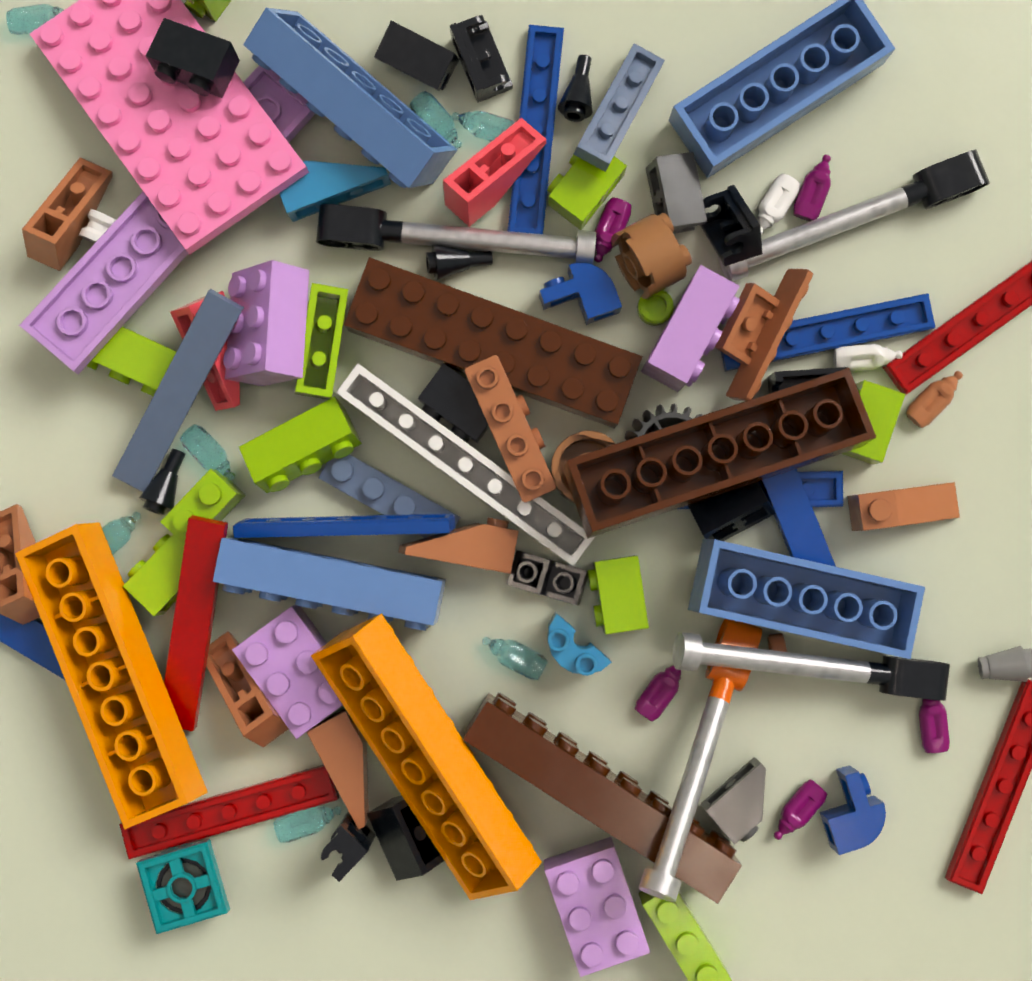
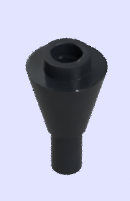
M588 55L578 56L575 74L572 76L558 104L559 112L567 120L580 122L590 117L593 113L590 80L588 78L592 59Z
M432 245V252H426L428 274H434L436 281L468 270L470 267L493 264L491 251L469 253L466 250Z
M177 449L171 450L164 468L159 471L139 497V499L145 502L143 505L144 509L159 515H164L166 510H172L178 481L177 473L186 455L184 452Z

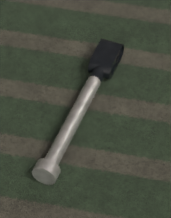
M977 150L965 152L920 170L913 175L915 181L913 183L761 240L763 253L761 255L728 266H724L718 256L721 269L726 279L733 282L747 277L749 274L748 268L918 203L923 202L925 209H930L977 191L990 184Z
M323 204L319 207L316 242L324 246L380 251L384 249V242L569 258L575 259V263H589L592 265L594 263L596 232L578 230V237L392 221L386 220L387 213L385 211L367 207Z
M685 632L677 634L673 645V665L678 670L697 671L701 664L880 685L879 692L897 696L946 701L950 664L883 655L882 663L706 643L702 642L699 634Z

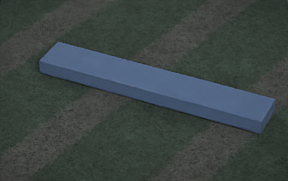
M212 289L207 292L112 475L113 477L142 492L148 487L243 311V306Z

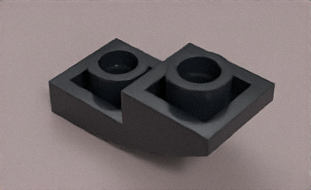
M516 550L507 585L579 606L587 582L588 571Z

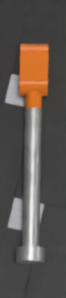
M724 619L715 644L758 649L762 628L752 624ZM707 666L705 678L712 680L713 683L653 869H644L638 887L649 895L666 901L676 902L682 882L675 878L729 703L734 690L742 691L751 670Z

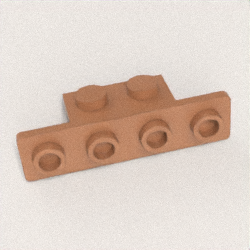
M788 269L774 296L755 283H746L739 297L740 301L732 316L728 319L715 346L716 349L740 363L739 369L726 393L727 397L746 402L752 400L759 391L761 380L769 364L776 357L777 348L785 332L792 324L793 315L801 299L808 291L809 283L813 277V273L810 270Z
M493 355L466 367L465 374L522 501L526 503L555 490L556 484L540 449L545 447L544 441L537 427L530 428L525 417L531 414L522 394L515 395L499 357Z

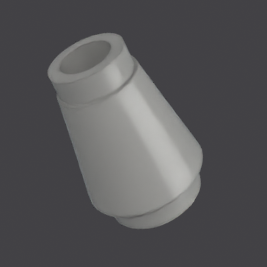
M1021 646L985 657H978L981 679L989 678L1027 682L1028 678H1032V649H1023Z

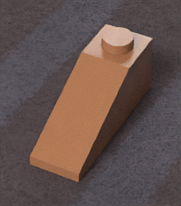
M81 157L77 160L22 228L27 257L58 271L63 268L79 247L83 239L79 236L81 228L87 227L89 222L87 215L90 209L97 210L112 179V171Z
M955 482L847 496L852 531L874 530L960 517Z
M15 504L0 511V614L24 625L39 618L40 615L15 553L36 542L22 506Z
M488 518L487 524L473 523L453 529L450 533L437 534L399 546L398 553L511 574L519 531L508 529L509 521Z
M227 631L209 645L206 667L243 737L261 747H265L289 728L232 651L239 643L232 633Z
M346 709L315 725L307 731V734L359 830L366 825L369 819L367 816L369 812L367 741Z

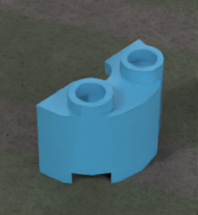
M555 612L548 623L547 641L551 655L561 667L572 673L588 676L602 671L612 663L591 642L583 646L576 644L573 639L576 632L574 627L558 613Z

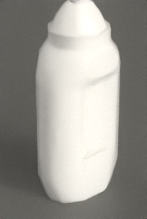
M783 173L774 180L759 204L757 220L760 224L761 235L764 229L772 227L774 223L783 219L799 193L800 183L787 174Z
M877 344L842 346L834 349L833 365L834 368L848 367L851 372L875 370L889 364L895 358L901 359L903 353L900 350L894 352L887 347H881Z

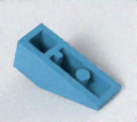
M305 160L303 162L309 173L279 194L288 216L295 222L318 213L320 205H339L391 185V182L384 167Z

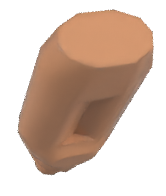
M956 371L954 376L943 377L941 380L931 383L909 405L906 411L907 417L919 428L928 426L951 403L954 392L957 390L958 380L962 378L963 374L960 371Z

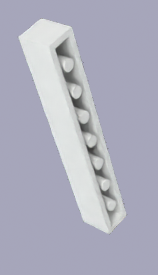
M360 364L355 366L336 392L351 405L571 566L576 564L595 538L594 536L587 539L584 528L541 497L524 503L509 473Z

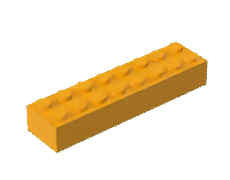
M100 522L75 524L16 552L15 555L124 829L183 806L208 793L129 594L123 587L124 582Z
M382 613L339 633L311 655L312 659L468 898L474 900L518 891L542 861Z

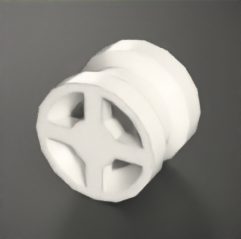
M90 209L87 215L89 218L87 227L81 228L79 236L95 244L116 219L97 210Z

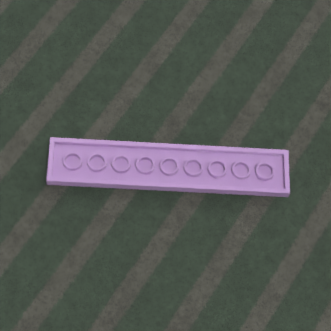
M259 65L243 83L289 143L315 113L307 107L306 103L308 101L299 93L295 94L280 84L279 79L281 77L272 69L267 70ZM142 192L19 326L72 371L79 374L188 255V252L146 194Z

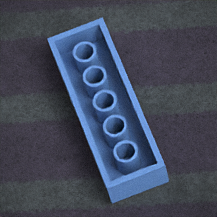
M837 0L674 105L669 122L688 151L694 153L695 161L706 178H709L882 66L893 53L895 47L863 0Z
M265 8L243 44L253 53L252 59L264 69H272L280 76L279 82L287 90L302 95L308 101L306 105L312 112L321 117L326 116L335 124L334 130L340 136L349 141L354 140L363 148L361 153L364 157L374 164L380 163L390 172L388 176L394 183L403 188L433 184L457 152V149L299 12Z
M221 538L213 582L223 584L222 590L230 593L245 594V592L252 593V590L260 591L259 598L281 602V599L287 600L288 597L296 598L295 605L317 609V607H323V604L331 605V612L341 615L353 616L358 614V611L369 613L368 620L382 613L388 623L393 621L394 618L405 620L404 627L426 631L429 625L434 626L438 622L446 579L241 538Z
M703 539L688 610L911 659L925 587L716 539Z

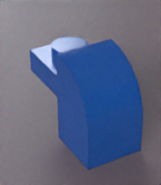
M589 263L569 264L568 275L570 280L565 281L564 277L552 279L544 283L545 288L539 291V299L543 310L577 299L586 325L619 314L622 309L615 285L609 275L601 268Z
M850 765L836 769L847 804L820 812L829 845L838 855L855 851L871 844L881 833L886 818L884 802L874 795L866 796L871 794V789L865 774H860L858 770Z

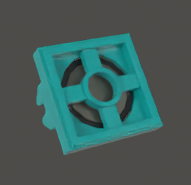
M210 839L194 844L193 842H188L176 848L174 846L157 855L140 859L136 863L156 934L220 916L230 911Z

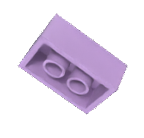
M270 260L232 273L228 286L230 300L243 306L244 309L227 339V350L223 358L226 380L266 386L303 378L309 270Z
M700 265L688 283L641 372L677 392L685 385L690 387L693 382L695 383L705 366V363L700 361L702 355L707 356L710 350L714 349L723 332L717 328L720 323L724 325L726 320L732 316L740 301L739 298L735 297L740 286Z
M293 605L233 648L232 651L291 733L298 739L343 705L311 657L313 653L327 642L301 606Z
M612 837L544 859V871L580 977L650 953Z

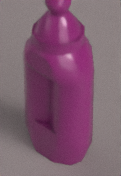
M824 155L822 162L814 166L813 170L805 176L794 204V216L810 222L819 217L831 187V171L828 164L831 157L829 155Z
M610 198L595 229V249L597 255L594 257V260L598 263L602 262L604 255L611 252L613 248L611 243L612 235L626 228L631 216V204L622 199Z
M673 665L666 668L665 671L656 674L637 700L635 710L652 722L659 718L678 692L681 670L675 669Z
M922 699V705L919 710L922 746L926 753L946 752L950 744L946 709L940 700Z
M810 779L805 782L783 807L778 831L774 833L775 839L781 840L783 835L793 833L794 830L804 827L825 802L828 794L813 780Z

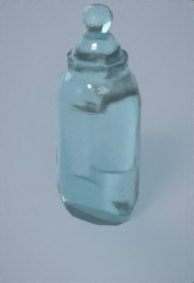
M49 4L13 8L6 13L7 26L11 34H29L64 10Z
M427 91L418 94L410 102L411 110L449 143H452L455 148H460L462 142L458 140L457 129L455 128L452 116L432 94Z
M468 111L462 114L453 112L452 119L454 121L458 120L473 136L488 141H493L515 123L511 119L486 111Z
M194 424L182 434L180 441L183 447L204 469L208 471L210 468L215 469L223 476H227V479L230 481L235 478V474L231 472L230 462L227 460L225 450L203 427Z
M135 511L132 516H122L120 519L109 521L102 528L112 555L129 541L132 531L135 529L136 520L141 518V514L138 511Z
M484 637L482 640L483 645H489L491 652L503 666L528 679L539 680L547 665L548 660L542 654L515 640H491L489 637Z
M315 806L280 816L273 823L279 842L290 843L320 832L326 824L330 823L335 815L341 814V808L338 806L334 809L325 806Z

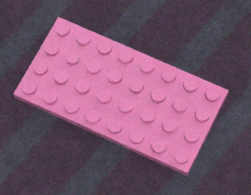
M79 0L29 34L189 255L309 173L304 162L236 72H234L223 98L212 94L202 96L192 91L185 84L179 82L169 84L155 75V71L146 58V54L164 18L205 32L181 0Z

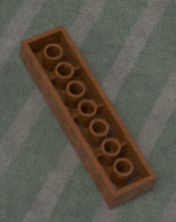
M370 257L344 326L351 333L439 365L444 363L451 369L464 374L466 367L497 355L514 392L615 428L619 423L643 357Z
M849 368L568 459L563 467V471L588 539L860 448L875 439L876 435Z
M498 692L495 697L488 693L466 727L463 740L655 863L672 808L668 805L669 802L652 790L648 795L642 792V789L637 786L638 781L625 772L620 771L618 775L614 774L607 766L608 762L597 754L589 751L586 756L579 751V748L576 746L578 743L566 734L559 731L557 736H555L545 727L547 723L533 713L528 712L527 716H524L516 711V703L507 696ZM693 818L675 877L719 904L742 864L735 856L737 850L729 845L731 842L715 830H711L710 834L706 833L705 829L699 825L700 822Z

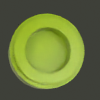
M664 290L647 299L640 297L637 304V312L640 319L651 326L664 324L670 318L674 309L671 296Z

